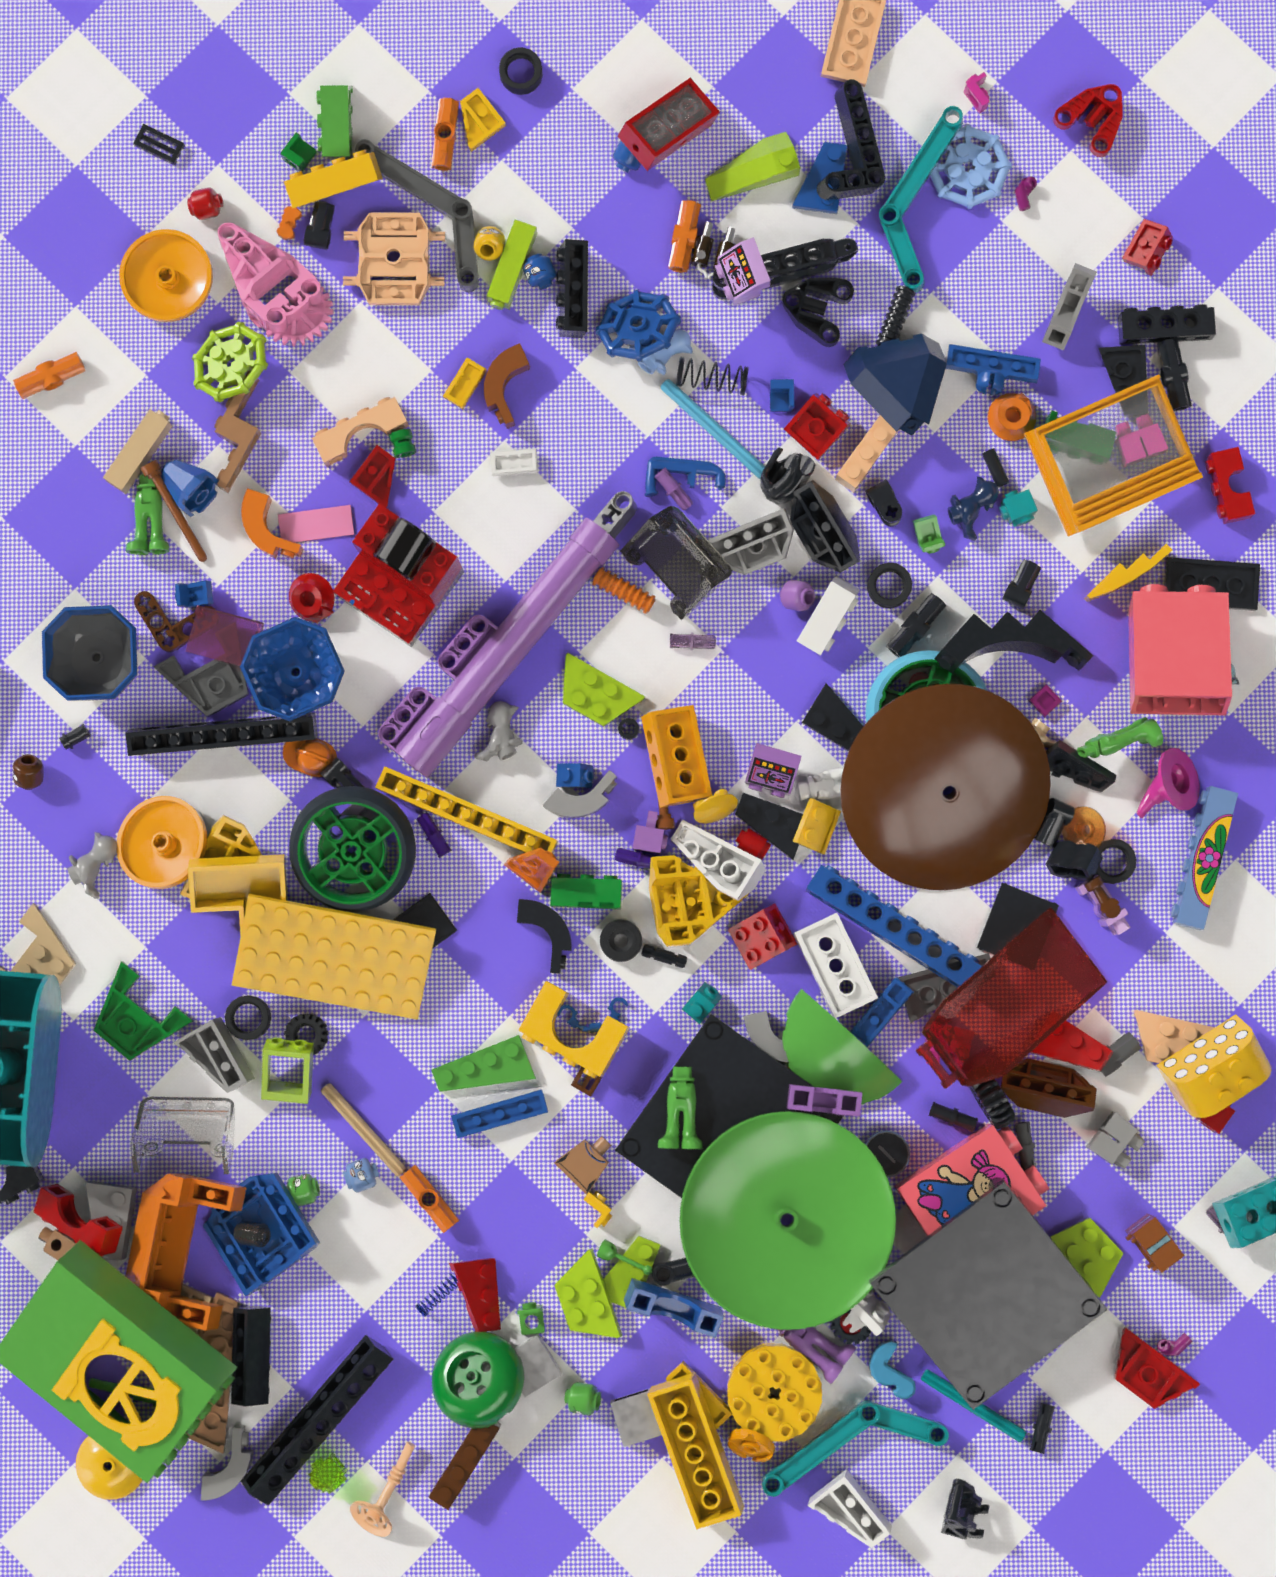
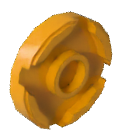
M735 1429L731 1431L728 1438V1447L733 1453L745 1459L747 1456L753 1457L752 1461L754 1462L771 1460L775 1451L774 1443L765 1435L754 1430Z

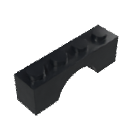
M11 1165L6 1167V1181L0 1190V1204L5 1202L9 1205L20 1199L18 1196L20 1193L27 1191L29 1194L39 1189V1183L45 1180L39 1167Z

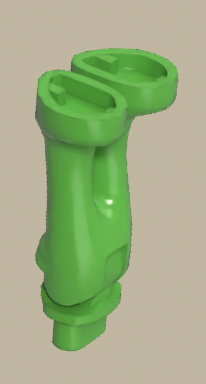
M139 475V484L136 485L138 491H136L134 504L135 538L126 544V553L134 555H148L149 552L154 555L169 553V543L163 537L161 494L152 479L149 480L148 477ZM150 517V519H151V536H150V540H151V541H150L149 546H148L147 519Z
M1143 717L1115 732L1098 734L1096 737L1085 742L1084 746L1078 747L1077 752L1081 757L1090 756L1091 758H1097L1100 755L1108 756L1136 741L1140 744L1149 743L1152 747H1157L1163 744V734L1154 719L1148 720L1147 717Z
M673 1067V1077H670L672 1083L669 1085L667 1095V1130L665 1136L659 1139L658 1148L680 1149L679 1114L682 1111L684 1116L682 1149H703L702 1140L697 1137L695 1130L696 1092L693 1083L695 1078H692V1067Z

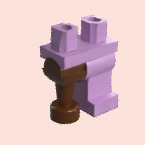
M1094 875L1091 881H1085L1075 887L1080 896L1087 894L1094 905L1095 915L1101 918L1098 920L1101 927H1108L1113 935H1120L1131 928L1124 918L1128 915V912L1125 908H1120L1118 900L1112 898L1100 875Z

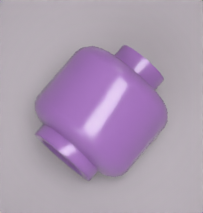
M789 580L780 591V599L786 609L803 612L808 610L814 603L815 592L812 585L808 582Z

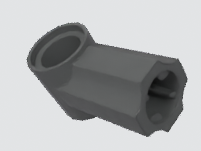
M1130 1032L1124 1034L1110 1046H1106L1114 1053L1101 1072L1105 1077L1122 1066V1062L1141 1049L1138 1041Z

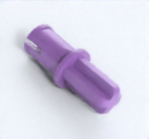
M666 467L654 476L667 491L666 495H670L683 511L693 504L692 500L680 487L681 483H678L672 477Z

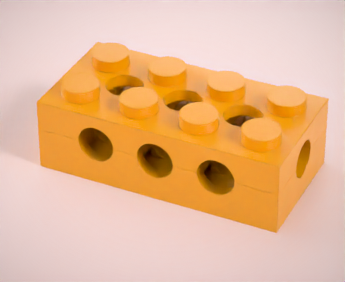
M694 705L652 711L641 716L660 808L696 802L697 800L713 796Z

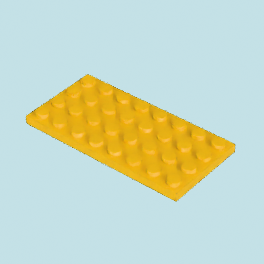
M249 894L231 986L418 1020L436 928Z

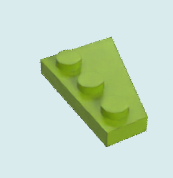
M638 1236L623 1256L644 1266L649 1265L652 1267L661 1244ZM619 1259L603 1278L611 1302L626 1308L624 1297L631 1279L647 1282L649 1275L644 1274L643 1270Z

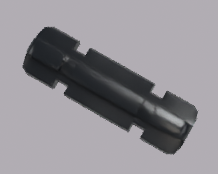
M648 944L643 946L641 953L644 957H653L654 960L670 965L675 964L676 967L684 968L687 962V957L684 955H675L674 952L658 947L655 949L654 946Z

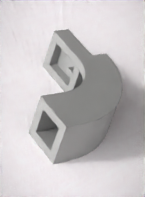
M1075 263L1042 342L1061 350L1065 349L1097 271Z
M767 1011L743 1016L747 1033L754 1045L772 1058L788 1062L782 1040L777 1038L771 1030Z

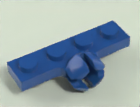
M949 344L946 369L973 373L977 376L976 389L980 393L986 394V388L991 384L990 395H998L1003 391L1004 382L1007 379L1037 384L1041 359Z

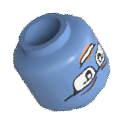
M367 1158L348 1163L346 1171L343 1172L348 1189H353L356 1193L373 1188L376 1185L375 1178L379 1177L376 1164H370Z

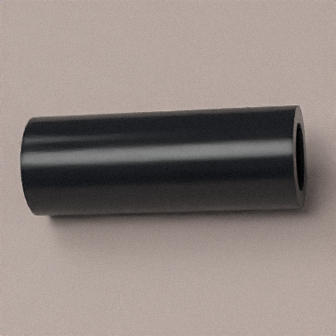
M995 448L982 453L997 487L1008 484L1009 480Z

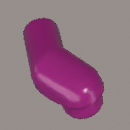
M1032 176L1024 178L1015 189L1019 211L1031 208L1028 196L1037 186V181Z
M1183 1333L1176 1341L1161 1339L1157 1343V1350L1162 1355L1178 1356L1193 1341Z

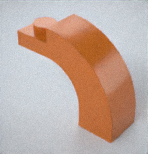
M247 488L242 503V521L246 533L252 542L262 552L275 559L279 550L281 555L294 559V556L301 557L304 548L300 544L281 539L270 533L267 527V514L272 502L271 497Z

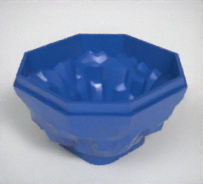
M293 617L253 635L240 665V669L258 709L287 721H292L332 703L345 672L326 628L297 617ZM298 668L300 674L295 677L292 675V671Z

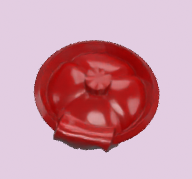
M306 573L293 581L289 590V602L293 611L300 618L318 623L334 613L332 610L335 601L333 589L324 577L315 573Z

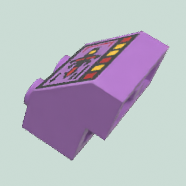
M756 743L745 783L749 784V789L762 792L764 788L771 790V795L784 798L785 795L790 796L802 756Z

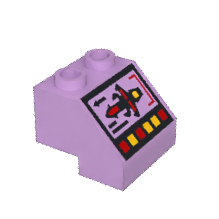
M754 237L738 243L718 256V265H715V269L719 279L723 278L726 286L723 289L727 300H732L734 306L759 297L761 290L770 287L771 280Z

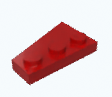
M1054 1012L1027 1050L1031 1054H1038L1101 1072L1114 1053L1111 1049Z
M495 1258L449 1263L451 1270L456 1275L459 1291L463 1293L466 1309L475 1332L501 1330Z

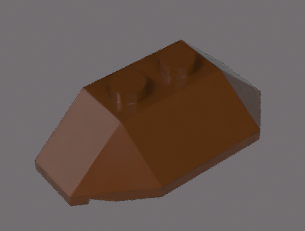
M1029 1058L1003 1068L1001 1089L1020 1108L1063 1118L1091 1112L1095 1109L1097 1088L1090 1085L1083 1076L1072 1068Z

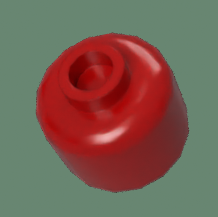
M210 187L195 190L187 200L189 212L198 220L217 217L220 214L221 207H223V198L220 193L217 194Z

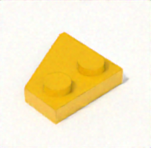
M479 88L460 101L468 147L472 152L503 129L506 123Z

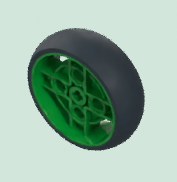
M347 786L326 791L315 797L303 808L296 818L291 831L289 855L291 866L298 882L311 897L321 904L336 910L360 912L371 910L387 903L403 889L413 871L416 858V844L411 824L402 809L395 802L375 790L365 787ZM344 804L360 805L375 811L378 815L372 820L360 815L342 816L335 806ZM313 823L321 831L318 840V856L320 861L314 866L311 865L307 853V837ZM339 826L342 828L343 835H335L332 827ZM365 831H374L376 834V839H368L365 835ZM394 831L399 847V858L396 869L391 876L385 869L384 864L388 853L386 837ZM354 845L357 847L355 853L354 851L352 853L348 852L350 846ZM329 859H337L340 867H331ZM362 863H370L373 866V871H364ZM333 879L349 884L363 882L370 891L365 893H349L338 890L328 883Z

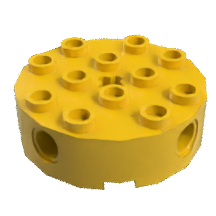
M762 1343L747 1350L734 1363L727 1381L728 1405L735 1421L743 1429L759 1432L768 1437L772 1442L787 1441L803 1434L816 1420L822 1404V1383L813 1362L800 1351L783 1343ZM771 1387L774 1389L780 1388L777 1397L774 1395L769 1396Z

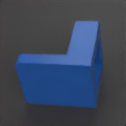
M794 379L770 380V411L793 412Z

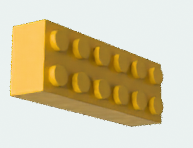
M696 1372L651 1386L647 1395L696 1530L741 1516L744 1504Z

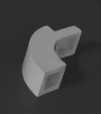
M609 770L592 791L582 796H571L557 788L542 806L551 813L566 818L589 816L601 810L609 802L603 794L605 792L609 794L615 788L617 776Z
M235 1425L232 1428L231 1458L226 1468L218 1472H206L202 1476L201 1500H212L227 1494L247 1474L252 1463L254 1450L245 1449V1446H248L249 1432H245V1425Z

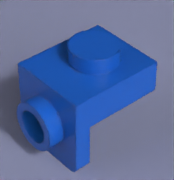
M211 581L175 584V599L178 607L196 608L213 604Z
M582 763L557 764L556 787L592 788L594 780L592 765Z

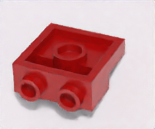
M818 393L813 394L784 428L790 436L817 460L824 455L851 425L848 421L850 418L848 414L842 409L836 411L831 406L832 400L824 393L821 395Z

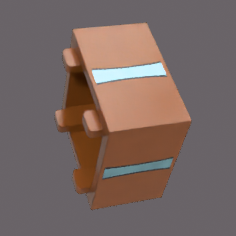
M1147 1213L1125 1230L1128 1234L1125 1237L1126 1240L1135 1243L1149 1262L1146 1265L1148 1269L1151 1268L1153 1271L1157 1270L1163 1273L1185 1256L1155 1216Z

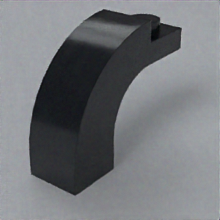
M519 899L517 923L540 926L549 934L552 941L550 973L560 974L561 969L566 967V955H562V950L572 951V941L567 925L558 913L549 906L533 900Z

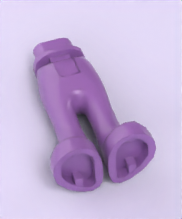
M814 1327L793 1330L777 1329L780 1332L779 1336H784V1339L790 1346L800 1351L823 1371L825 1380L830 1384L840 1374L843 1365H845L856 1349L852 1344L838 1346L832 1343ZM812 1344L817 1345L836 1362L831 1361L829 1358L819 1353L815 1348H813Z

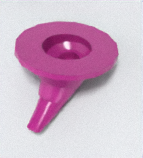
M1169 748L1162 753L1158 763V774L1147 789L1138 807L1137 815L1143 819L1155 804H1160L1165 800L1169 801L1175 808L1186 811L1192 809L1197 804L1200 792L1198 774L1193 762L1185 752L1179 748Z

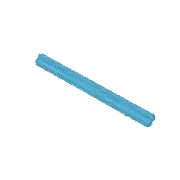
M670 379L665 380L661 385V390L760 479L765 466Z

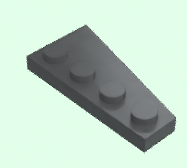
M989 953L976 956L979 960L978 964L982 967L966 992L995 977ZM959 961L948 964L950 969L954 971L961 969ZM928 969L898 977L914 990V993L905 1002L910 1023L966 993Z

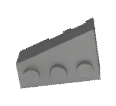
M96 1181L85 1182L91 1219L107 1216L123 1227L116 1252L104 1255L102 1258L114 1260L127 1258L137 1187Z

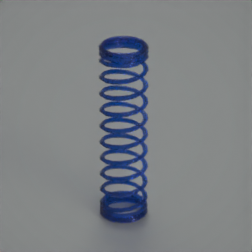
M449 1273V1275L452 1277V1279L455 1281L457 1285V1279L451 1273ZM445 1277V1279L448 1281L452 1289L449 1288L443 1281H441V1283L446 1288L448 1293H446L442 1288H440L437 1285L438 1289L441 1291L444 1297H442L433 1289L434 1293L437 1295L440 1301L434 1298L430 1293L428 1294L434 1301L435 1305L431 1303L426 1297H424V1299L430 1305L431 1309L427 1307L422 1301H420V1303L423 1305V1307L419 1303L415 1305L416 1309L424 1317H426L429 1314L428 1310L433 1311L432 1306L437 1307L436 1301L438 1303H441V1298H446L445 1294L450 1295L449 1290L454 1291L453 1286L458 1287L455 1284H453L447 1277Z

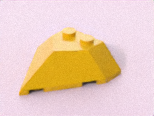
M222 815L213 825L207 836V848L204 858L262 855L246 826L225 815ZM189 879L184 882L180 895L190 899Z
M675 855L657 856L650 859L649 893L657 934L667 947L690 945L747 897L749 893L738 901L718 891L696 866L692 867L682 862V859Z

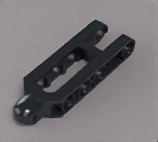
M851 238L836 241L833 239H819L761 255L763 262L771 260V262L764 263L766 270L772 271L767 272L769 278H773L768 288L821 275L833 270L836 264L850 260L859 251L856 241ZM715 269L712 292L718 299L727 300L725 293L718 291V289L724 290L723 287L726 284L720 283L724 279H719Z

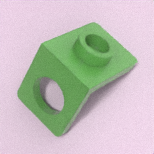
M536 1302L523 1303L522 1307L517 1310L520 1318L521 1334L544 1333L542 1305L536 1306ZM529 1315H535L539 1319V1325L534 1329L528 1328L525 1324V1319Z

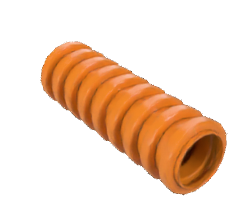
M604 567L599 568L592 581L593 586L598 585L601 590L604 588L606 593L611 592L613 597L616 595L619 600L624 599V603H631L630 606H636L639 611L642 609L644 614L650 611L656 600L655 595L650 596L647 591L644 593L642 588L637 589L635 584L632 586L629 581L625 582L624 578H617V574L612 575L611 571H605Z

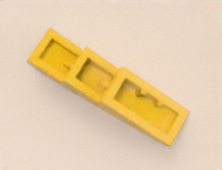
M1165 544L1151 559L1143 553L1127 569L1119 563L1084 600L1088 602L1132 583L1151 570L1173 549Z

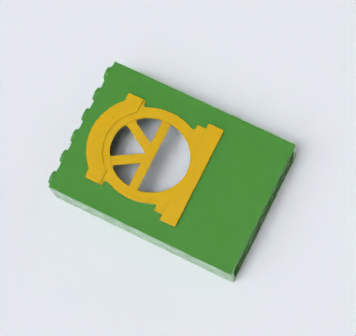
M81 1240L55 1263L0 1343V1364L146 1483L153 1476L158 1479L166 1469L164 1464L169 1466L176 1458L177 1450L180 1451L189 1440L188 1438L200 1426L201 1421L199 1418L202 1421L212 1410V1406L223 1395L224 1389L226 1390L235 1378L232 1374L237 1369V1366ZM111 1354L132 1361L133 1365L106 1402L86 1387V1368L92 1359L97 1356ZM143 1370L151 1380L155 1390L131 1384L140 1371ZM129 1394L157 1401L155 1412L150 1419L142 1422ZM119 1400L130 1422L113 1409Z

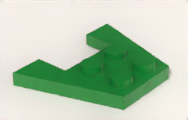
M121 961L93 1031L131 1061L194 1020L175 1006L165 1019L159 1023L126 995L140 978V975Z

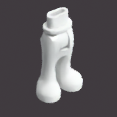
M843 768L827 770L814 775L812 778L807 777L808 780L798 782L801 799L812 798L816 800V797L817 799L840 797Z

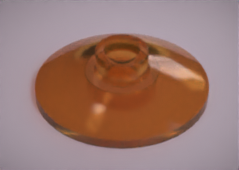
M1082 806L1074 808L1075 813L1072 821L1064 826L1062 830L1064 840L1072 841L1077 845L1090 843L1099 848L1106 835V825L1103 817L1091 807ZM1087 825L1090 828L1089 834L1086 832Z

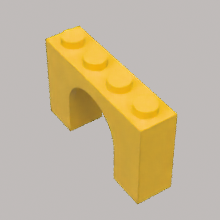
M546 981L518 1030L524 1033L522 1038L532 1044L535 1041L540 1042L544 1045L543 1050L552 1055H555L556 1052L564 1056L562 1061L573 1067L576 1064L584 1067L583 1073L594 1079L597 1075L603 1077L630 1027L607 1015L592 1042L581 1048L566 1046L556 1034L555 1020L559 1009L563 1006L569 993Z

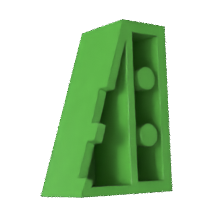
M320 85V90H317V105H321V114H317V126L321 128L322 138H318V152H322V157L352 156L351 114H353V106H351V93H353V86Z

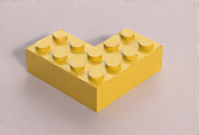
M285 854L189 859L188 879L191 913L239 910L240 936L249 894L288 901Z

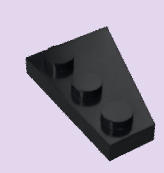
M1145 345L1098 348L1115 393L1147 380ZM1147 390L1119 402L1124 417L1148 414Z
M825 683L802 721L803 725L848 752L863 727L827 683Z
M1061 740L1046 750L1052 776L1058 778L1061 775L1073 779L1075 784L1098 792H1103L1116 780V774L1088 757L1079 756L1076 749Z
M743 793L735 815L753 830L768 839L772 845L781 850L791 860H794L799 844L794 843L793 839L803 814Z

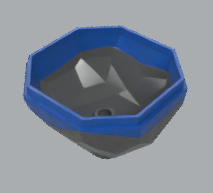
M112 605L64 607L42 631L43 679L67 701L116 699L138 675L136 627ZM100 654V660L95 662L93 660L94 655Z

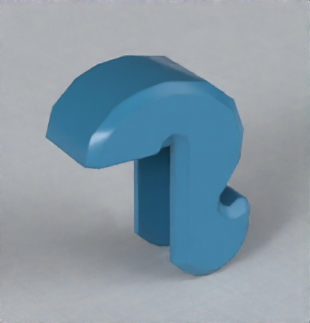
M891 1340L881 1342L871 1354L869 1360L870 1373L878 1383L884 1386L895 1385L891 1390L894 1396L900 1399H908L915 1393V1382L912 1378L887 1364L898 1343Z

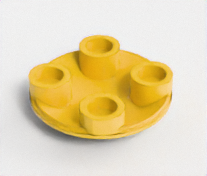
M720 789L713 796L697 800L693 804L694 819L703 824L720 821L736 809L738 800L734 795L728 794L726 789Z

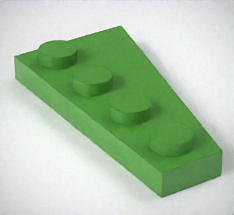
M519 1035L431 1070L439 1092L536 1079Z

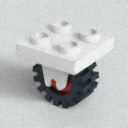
M871 1289L852 1309L831 1320L830 1328L831 1330L835 1329V1337L841 1336L839 1339L841 1342L846 1339L847 1344L851 1345L852 1341L855 1344H859L860 1341L864 1342L871 1332L878 1336L884 1330L892 1314L886 1303L879 1301L873 1295Z

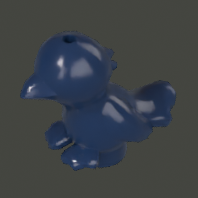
M977 476L976 487L970 496L959 500L956 495H952L950 500L952 506L948 507L949 518L953 525L960 523L961 528H963L964 538L976 541L977 535L973 530V523L977 519L981 507H984L986 511L989 508H993L999 496L997 485L992 481H986L982 477Z

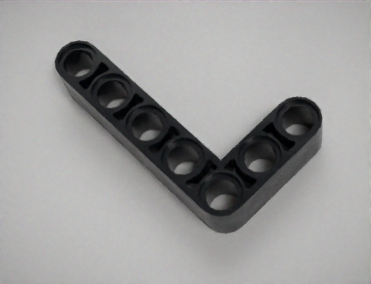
M850 79L835 92V102L853 169L831 172L817 184V194L824 200L869 195L885 182V173L862 86L858 81Z

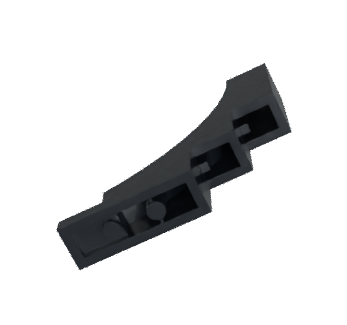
M1039 610L1026 626L1022 625L1009 612H1006L993 628H990L977 615L973 614L934 659L939 662L942 668L952 674L961 665L977 656L997 651H1015L1032 654L1054 664L1062 656L1069 665L1080 671L1093 655L1043 611Z

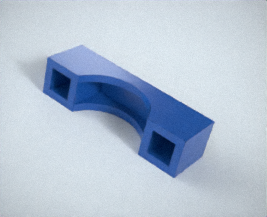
M633 1278L624 1297L626 1309L648 1317L651 1315L667 1316L682 1322L695 1332L716 1338L724 1318L720 1306Z

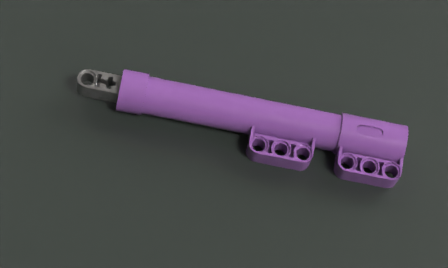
M626 491L618 492L594 521L585 517L569 537V542L498 627L482 615L471 617L438 658L439 667L454 681L442 696L437 698L423 687L413 688L380 727L378 732L380 740L403 758L402 760L428 779L471 727V722L599 566H603L619 547L615 538L637 511V506L632 496ZM629 501V505L626 508H620L623 502ZM485 624V628L482 631L476 632L479 625ZM470 642L469 648L461 650L464 643ZM455 660L454 666L447 668L448 662ZM426 696L423 703L417 704L419 697ZM410 713V719L402 722L403 717ZM396 731L395 737L392 740H388V735Z

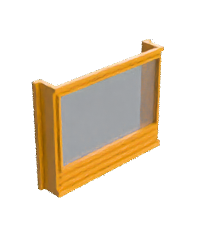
M1159 374L1024 433L1067 536L1082 532L1203 478L1161 383Z

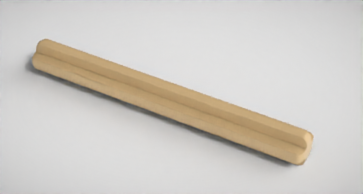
M330 1083L325 1085L321 1089V1093L387 1167L396 1176H400L406 1170L405 1165Z

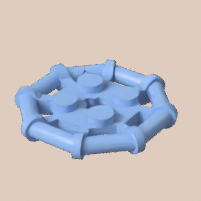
M965 124L952 140L953 142L964 137V143H960L954 148L949 145L945 151L949 154L945 164L937 163L930 177L940 199L944 198L966 206L967 209H972L973 206L994 197L999 198L1002 194L1001 190L1009 169L1012 168V162H1009L1000 143V137L997 134L993 135L971 127L970 124ZM971 137L987 143L984 147L971 143ZM991 148H993L999 162L992 163L991 155L988 153ZM971 162L975 169L965 172V167L962 164ZM992 170L999 171L994 184L988 181ZM944 171L947 174L948 184L944 185L939 172ZM984 186L987 190L976 196H973L972 193L978 187ZM954 187L965 191L966 196L955 193L951 189Z

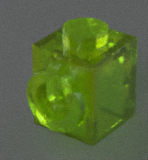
M333 1452L325 1459L319 1457L310 1465L312 1470L308 1474L310 1477L309 1482L317 1491L320 1489L323 1493L327 1491L330 1494L347 1480L344 1475L348 1470Z

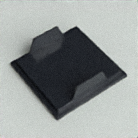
M431 893L393 919V921L436 928L433 948L457 931Z

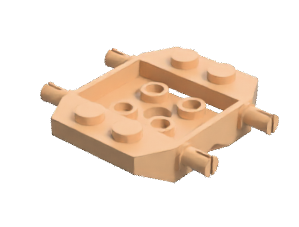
M369 212L357 231H344V241L359 242V265L357 276H343V286L360 287L369 305H420L429 287L445 286V276L431 277L429 274V244L432 241H445V231L432 232L420 213ZM391 251H397L400 254V258L396 262H391L387 259ZM371 277H416V280H371Z

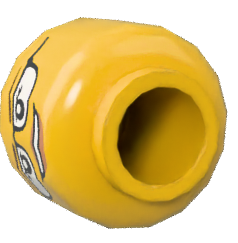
M493 226L480 229L474 241L475 253L478 257L487 261L500 257L505 246L504 234L500 229Z

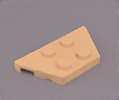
M1134 1010V1017H1136L1145 1059L1154 1063H1161L1215 1028Z

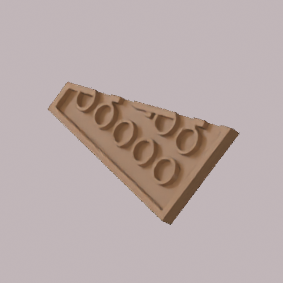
M216 1292L212 1303L223 1305L219 1328L208 1331L200 1329L198 1336L232 1362L233 1308L239 1307V1301L223 1293ZM231 1384L226 1390L224 1389L223 1395L212 1406V1410L202 1421L199 1418L201 1421L200 1426L189 1437V1439L223 1454L225 1453Z

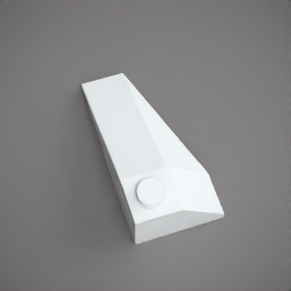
M685 820L681 821L671 837V841L718 891L737 901L755 889L766 871L761 859Z

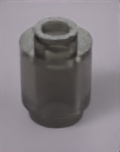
M244 1221L238 1223L234 1229V1239L241 1245L262 1248L271 1238L268 1225L263 1223Z

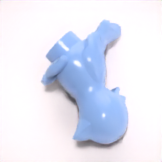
M676 329L670 342L671 346L668 349L664 348L644 358L642 362H638V365L649 374H653L657 370L659 374L665 375V364L671 356L679 353L693 354L689 334L684 330ZM628 345L629 349L635 350L634 346Z

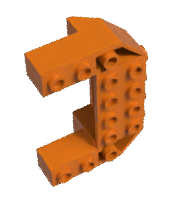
M168 1173L142 1192L125 1276L186 1326L205 1331L215 1330L219 1328L223 1305L180 1296L198 1204L226 1211H242L246 1187L183 1173Z

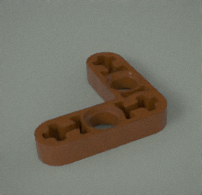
M142 591L134 598V605L158 645L166 652L178 650L214 628L220 621L219 612L214 607L205 606L172 626L158 601L151 593ZM141 598L151 599L148 602L152 610L156 607L158 610L149 613L145 606H140L142 603ZM207 611L210 614L214 613L215 615L212 616L213 621L205 620L201 623L204 627L200 629L199 624L194 619L197 617L201 621L206 617L205 613ZM157 615L163 618V625L159 628L152 627V618ZM193 623L195 625V632L192 635H185L183 633L185 624ZM165 631L170 638L174 637L175 639L172 641L173 646L164 645L163 643L166 642L163 634L158 636L157 633Z

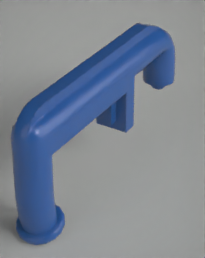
M652 457L647 464L646 497L658 494V491H656V478L654 476L657 474V471L660 472L665 467L669 473L688 474L687 484H690V488L694 489L696 474L716 476L715 487L718 490L725 488V473L712 462Z

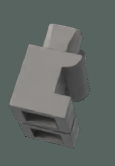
M1112 1111L1100 1127L1102 1131L1098 1130L1086 1148L1109 1164H1115L1125 1169L1132 1159L1122 1151L1127 1145L1138 1151L1145 1141L1137 1133L1138 1130L1118 1113Z

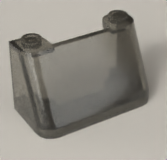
M669 506L649 518L620 550L631 564L641 565L645 562L675 595L670 601L672 612L680 620H683L732 574L731 567L685 514L675 506Z

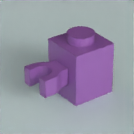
M648 811L646 827L636 825L633 850L660 854L661 849L666 850L668 836L664 835L663 829L655 828L658 812Z

